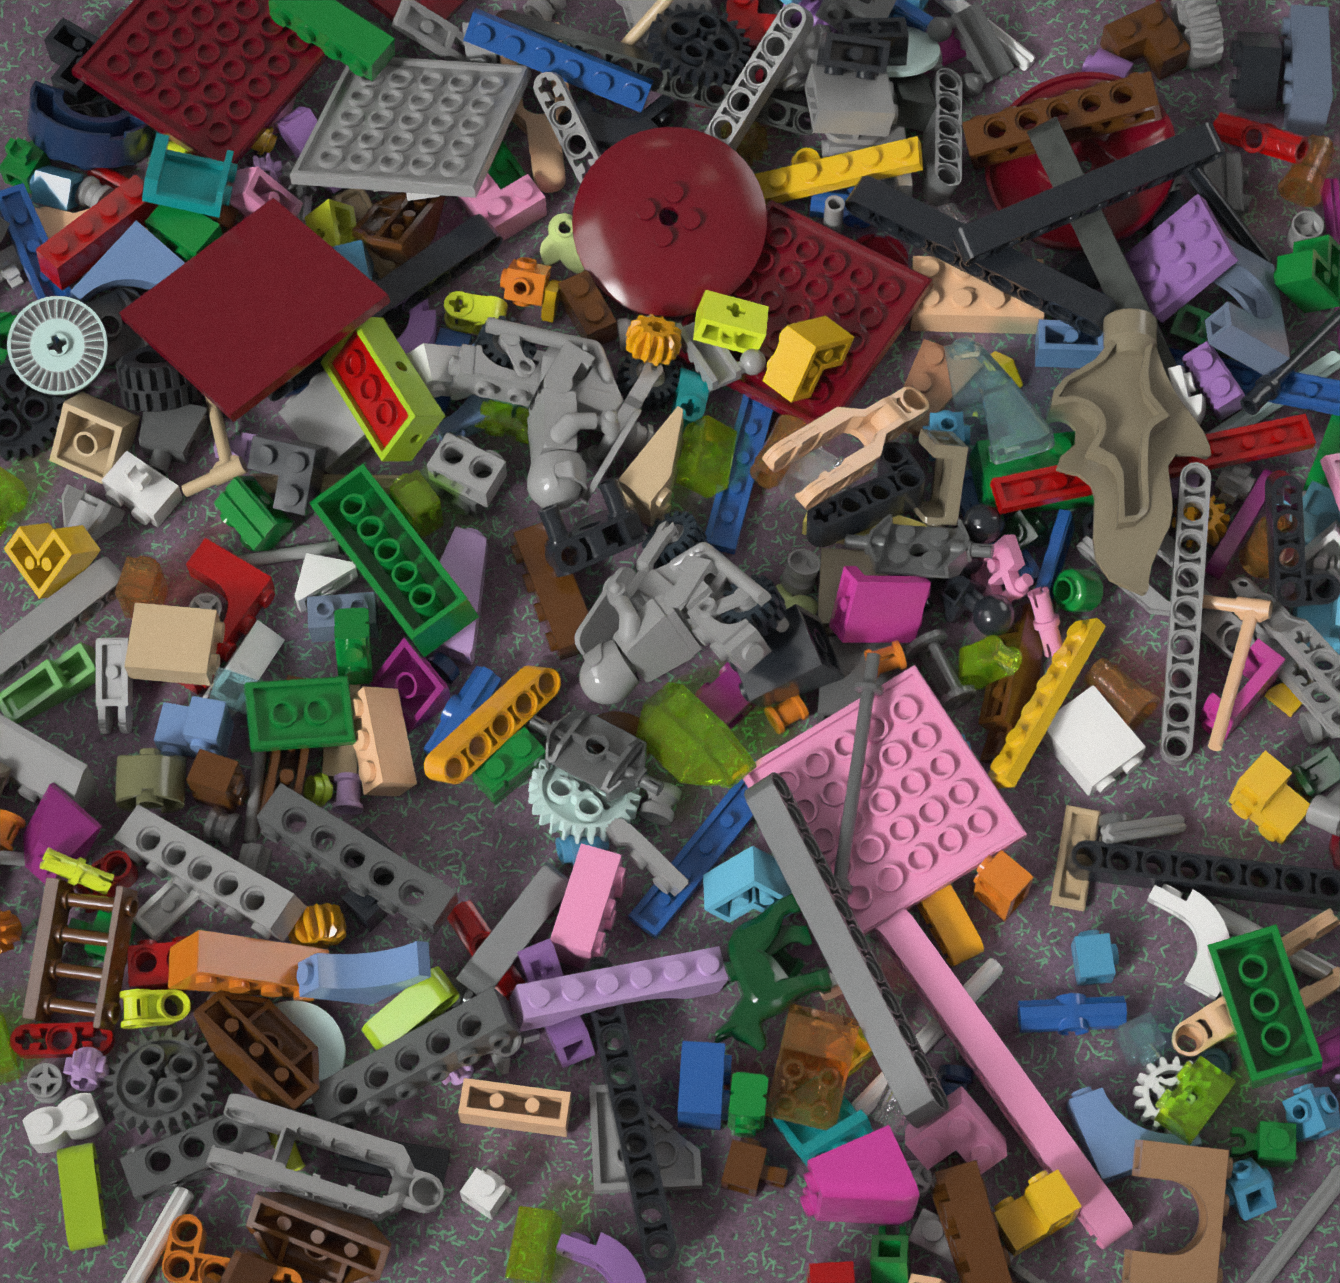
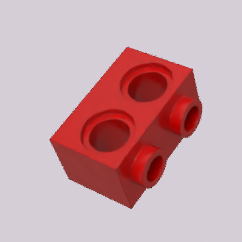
M188 936L175 937L172 939V942L158 943V941L152 939L140 940L137 942V945L129 946L128 983L130 990H169L170 947ZM145 961H157L152 971H140V967Z

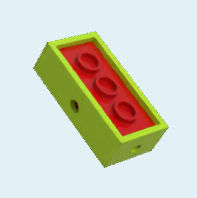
M369 318L331 347L321 361V365L382 462L412 461L445 417L383 318Z

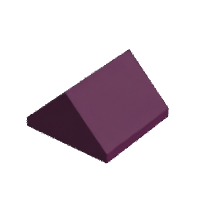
M409 637L402 639L373 676V682H370L372 687L398 689L408 733L443 710L451 698L447 684L427 659L423 657Z

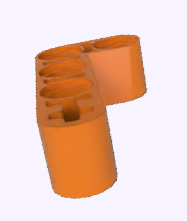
M183 1214L177 1217L170 1227L162 1262V1271L170 1283H202L204 1277L212 1269L223 1268L226 1270L231 1258L204 1254L207 1232L201 1221L191 1214ZM188 1226L198 1228L197 1235L193 1240L189 1242L180 1240V1234L184 1228ZM177 1263H189L190 1269L185 1276L181 1278L172 1276V1270ZM278 1266L277 1271L271 1278L274 1283H287L288 1280H291L292 1283H304L300 1274L295 1270Z

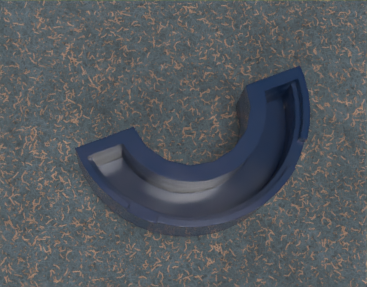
M38 81L33 83L29 97L27 131L34 144L47 153L50 159L74 164L83 170H93L94 168L135 165L150 153L153 128L128 111L124 110L118 115L110 117L81 115L64 104L65 90Z

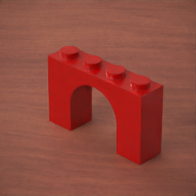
M205 538L188 560L186 566L191 577L221 594L228 602L227 614L223 621L225 623L223 643L217 644L216 654L220 655L221 664L223 661L228 662L236 651V642L242 634H248L256 622L255 616L260 609H266L272 603L275 597V587L271 576ZM213 674L211 684L216 679L217 675ZM179 683L199 695L203 688L208 689L210 687L207 685Z

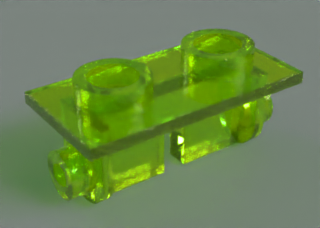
M489 400V402L483 401L480 414L485 415V417L475 423V427L485 429L484 433L490 436L503 437L504 434L515 436L517 442L529 444L527 421L530 415L529 409L518 407L515 418H512L513 405Z

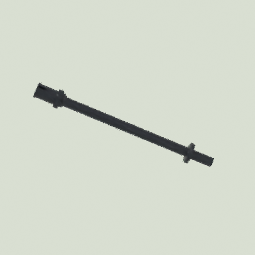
M1340 307L1271 376L1264 374L1256 380L1255 387L1240 400L1241 407L1245 412L1255 415L1269 400H1274L1280 395V384L1340 326Z

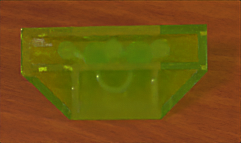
M667 682L643 703L636 737L647 743V751L680 783L703 786L720 785L722 788H732L757 767L755 761L730 728L683 684Z

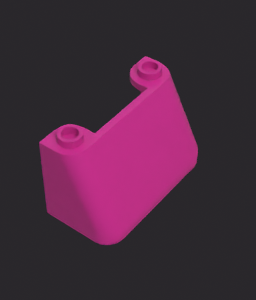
M889 1125L807 1161L809 1172L803 1174L807 1186L803 1188L804 1195L799 1197L807 1217L814 1215L817 1221L900 1225L913 1218L920 1197L919 1190Z

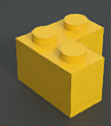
M827 316L789 324L779 335L780 342L775 353L767 362V371L762 381L791 403L810 398L822 371L843 364L854 336Z
M49 523L20 526L4 548L39 599L49 598L88 568L101 551L83 525L53 529Z
M1265 750L1239 778L1228 801L1232 804V810L1239 817L1245 820L1249 818L1259 826L1258 830L1265 839L1271 842L1277 841L1282 846L1306 819L1310 803L1287 785L1292 772Z
M1058 1169L1050 1174L1046 1170L1041 1171L1028 1180L1029 1185L1024 1188L1025 1193L1023 1196L1016 1200L1009 1196L993 1207L996 1211L994 1213L1000 1229L998 1234L1014 1257L1072 1223L1078 1215L1082 1206Z

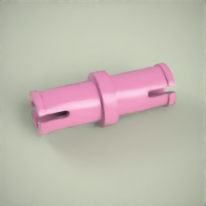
M1038 587L1030 590L1027 594L1035 616L1033 620L1034 629L1039 631L1045 657H1050L1063 644L1058 627L1061 622L1059 615L1054 613L1049 588Z

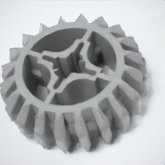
M1171 0L1172 8L1170 12L1172 21L1191 48L1187 66L1193 69H1202L1217 64L1221 60L1224 50V29L1216 0Z

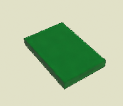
M348 676L246 682L244 684L251 752L355 744Z

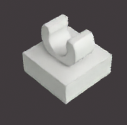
M12 244L0 251V282L6 279L10 287L15 289L24 283L19 272L24 268Z

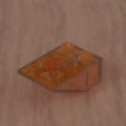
M791 1003L765 1116L822 1130H827L837 1124L859 1031V1024L856 1019Z

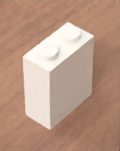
M1094 685L1058 710L1042 738L1045 745L1088 796L1097 790L1100 794L1104 793L1115 784V777L1121 772L1125 771L1126 774H1130L1137 769L1143 762L1141 758L1146 748Z

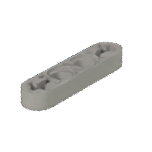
M556 72L541 73L534 81V92L578 181L582 183L589 169L585 162L578 164L577 159L587 157L592 153L594 158L588 159L590 166H592L601 154L563 78ZM545 78L549 81L555 80L556 86L553 87V92L556 98L563 95L564 101L555 102L551 107L549 106L548 101H553L554 98L550 92H543L542 87L546 84ZM560 106L568 107L572 113V118L566 125L560 124L555 117L556 111ZM575 135L582 136L586 141V148L580 154L573 152L570 148V140Z

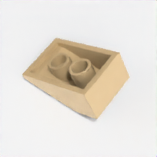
M677 406L619 478V484L627 504L636 507L640 521L648 526H653L657 518L660 521L664 520V514L669 513L672 508L670 503L683 440V409Z

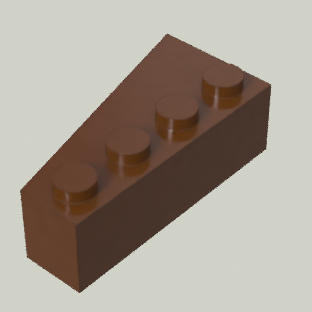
M977 1160L934 1172L930 1191L960 1283H1017V1281L1012 1282L1008 1270V1268H1011L1010 1257L1006 1247L1001 1246L998 1235L1000 1232L995 1213L991 1211L987 1188L981 1177Z

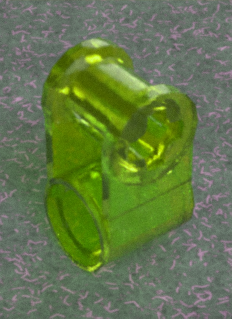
M995 635L988 636L974 644L963 646L958 652V679L962 686L974 685L975 689L983 688L989 683L1013 675L1022 663V653L1015 647H1007Z

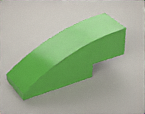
M80 642L55 661L46 659L0 692V710L3 715L16 724L21 723L96 683V652L93 647Z

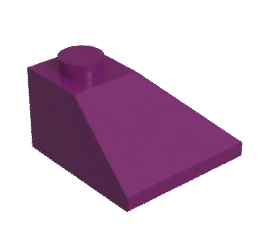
M54 782L49 784L23 833L25 867L44 884L46 877L68 880L39 868L40 863L44 861L42 858L48 847L76 860L79 857L85 859L103 827Z

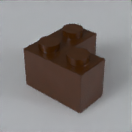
M1159 1L1104 25L1100 42L1102 49L1129 62L1143 56L1158 80L1186 68L1191 50Z

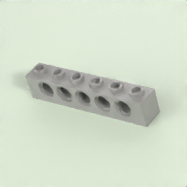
M140 805L135 807L114 837L123 847L122 852H125L135 864H138L140 860L148 864L146 868L159 878L164 879L166 875L173 878L172 883L177 888L187 894L194 890L199 893L198 899L213 909L220 905L226 909L224 914L238 924H242L244 920L251 923L250 929L266 940L273 936L283 942L307 908L294 893ZM209 872H211V874H210L207 878L204 879V877L206 876V874H208ZM235 887H237V889L235 890V892H233L232 894H230V892L232 891V889H234ZM261 902H264L263 905H262L259 909L256 910V907H257Z

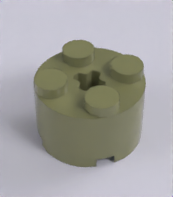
M155 748L140 749L139 755L118 756L115 787L116 806L127 812H133L137 805L148 809L161 808V813H174L184 808L186 789V757L177 755L163 756L160 755L161 751Z

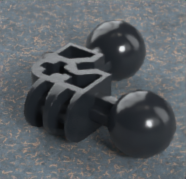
M991 503L973 505L966 511L963 519V524L970 537V541H973V543H994L1002 536L1006 527L1005 516L999 514L997 506ZM972 557V561L967 562L959 576L950 579L926 577L931 582L930 589L938 592L940 601L944 604L946 611L944 618L947 622L956 623L964 610L972 611L973 623L978 630L988 637L1004 635L1013 627L1016 617L1015 608L1011 602L999 594L984 596L983 592L986 588L979 582L966 577V575L977 573L983 562L978 558Z

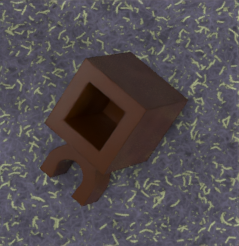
M741 1138L740 1141L732 1139L721 1180V1188L756 1197L759 1182L784 1190L788 1170L764 1165L767 1148L761 1147L759 1141L750 1138Z

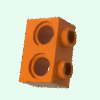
M1000 850L994 858L988 855L976 870L978 874L973 880L976 883L973 895L1005 922L1027 898L1034 876L1004 851Z

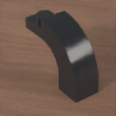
M663 94L642 112L623 119L611 118L601 114L585 98L576 103L601 155L611 146L630 135L653 128L667 127L674 116V100ZM570 109L560 116L561 124L566 125L570 122L572 118ZM580 135L573 136L570 141L585 150V139Z

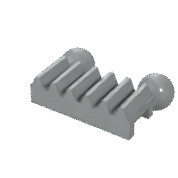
M695 322L684 327L681 323L675 325V327L682 330L681 344L683 352L688 353L690 363L694 362L696 372L701 373L702 381L707 382L710 392L740 379L743 373L757 375L766 366L764 354L757 349L746 350L741 355L740 361L736 362L728 349L693 340Z

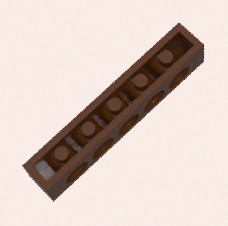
M1151 71L1144 73L1134 72L1126 78L1115 81H1101L1093 87L1082 90L1072 89L1060 96L1039 98L1031 104L1020 107H1006L1001 112L987 116L977 115L968 121L962 122L974 170L1035 154L1036 151L1027 134V131L1031 129H1024L1026 125L1031 123L1038 126L1054 117L1067 115V118L1059 121L1069 143L1072 144L1161 120L1162 114ZM1123 98L1131 99L1129 102L1124 104L1118 103V101H1120ZM1091 107H1099L1094 112H1086ZM1005 132L1003 136L993 138V135L996 133Z

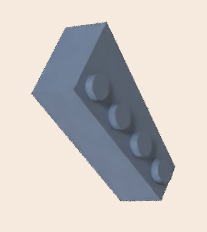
M1291 5L1288 17H1283L1281 23V36H1286L1282 43L1281 56L1285 59L1282 71V81H1285L1283 91L1284 130L1307 136L1308 140L1322 141L1333 98L1329 7Z

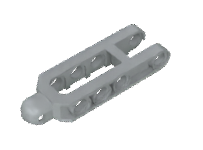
M241 1094L229 1095L223 1113L228 1118L239 1123L280 1135L272 1160L245 1151L242 1155L230 1150L215 1148V1145H212L206 1161V1165L215 1171L377 1222L401 1211L402 1207L419 1213L433 1212L440 1206L444 1196V1189L440 1180L430 1173L415 1169L402 1144ZM297 1140L388 1169L392 1176V1181L387 1196L383 1195V1198L357 1191L354 1185L348 1184V1187L322 1180L320 1179L321 1175L315 1173L313 1176L287 1169L286 1165L294 1141Z

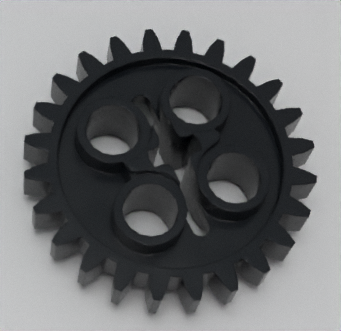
M688 3L687 9H683L679 4H676L674 11L667 8L664 11V15L658 13L656 20L652 21L647 38V43H649L647 51L653 53L652 62H661L660 71L671 70L669 77L681 76L682 84L689 79L692 80L694 87H697L699 82H703L707 88H710L713 81L719 87H722L724 80L732 83L734 76L739 77L746 66L751 52V48L748 47L750 38L744 37L745 29H736L738 25L737 20L728 22V13L719 16L716 14L717 8L715 7L709 12L706 11L704 4H701L699 9H694L691 3Z
M6 355L5 364H0V385L15 405H17V408L29 422L32 429L30 431L25 430L0 396V451L4 461H8L11 453L14 454L18 461H21L23 452H27L31 458H35L34 448L39 447L42 451L46 452L47 449L44 442L46 440L54 442L55 437L52 432L54 430L57 431L58 420L62 411L60 408L63 407V403L67 400L65 398H58L61 395H49L39 392L26 383L22 390L12 392L10 390L12 383L20 379V377L14 371L8 355ZM36 405L44 406L41 416L37 418L29 417L32 407ZM7 425H17L14 435L10 437L2 436L3 429Z

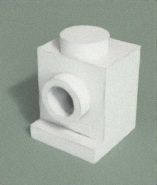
M476 1168L461 1189L460 1194L462 1201L492 1220L512 1189L504 1184L505 1180L489 1169L485 1172Z

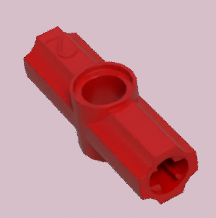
M1220 112L1213 122V126L1222 142L1241 147L1249 153H1261L1294 164H1301L1304 157L1307 156L1310 145L1307 136L1277 128L1272 123H1260L1226 112ZM1259 132L1262 134L1261 144L1258 141Z
M471 900L456 905L446 919L471 957L491 933V930ZM512 964L495 989L510 1001L509 998L516 985L524 984L525 981Z

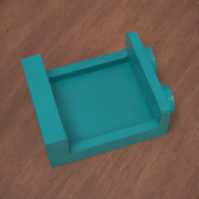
M157 133L145 175L142 201L220 218L222 206H229L233 187L227 186L228 182L234 183L238 164L232 163L234 151L227 150L224 162L168 150L170 136Z
M827 1067L809 1075L787 1090L777 1094L766 1103L775 1126L806 1166L809 1159L873 1132L867 1115L862 1109L856 1111L834 1083L831 1072Z

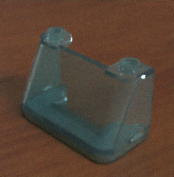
M964 337L955 340L951 345L944 346L955 412H963L964 423L967 422L969 417H977L981 425L987 424L990 440L989 454L990 459L995 465L1041 453L1054 447L1055 440L1052 428L1008 373L979 342L973 341L970 337Z

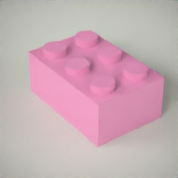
M581 843L550 938L560 963L583 969L589 959L604 957L607 944L604 943L606 936L604 932L605 929L611 931L617 914L615 898H622L627 883L625 878L626 868L622 867V855Z

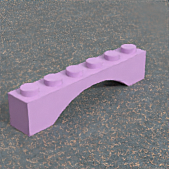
M718 946L516 985L509 1000L512 1011L517 1015L516 1022L521 1032L551 1026L588 1012L624 1003L662 998L690 999L718 993L729 979L724 968L721 950Z

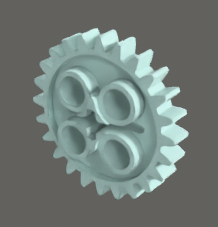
M588 747L587 751H588L589 753L594 754V753L591 751V749ZM544 759L539 761L538 769H533L532 779H530L528 788V803L533 804L532 814L540 815V825L550 823V834L558 830L562 831V840L567 839L569 835H574L576 844H579L582 837H587L590 845L594 843L595 836H599L602 841L607 842L608 837L606 836L605 828L615 818H624L628 824L631 819H635L641 796H639L640 788L637 787L635 790L608 802L606 793L552 764L550 769H547Z

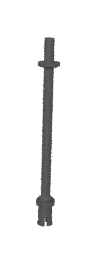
M867 653L863 682H857L853 687V690L861 694L834 869V877L846 900H848V895L852 894L853 886L850 884L847 876L874 696L884 693V688L876 684L880 663V654Z

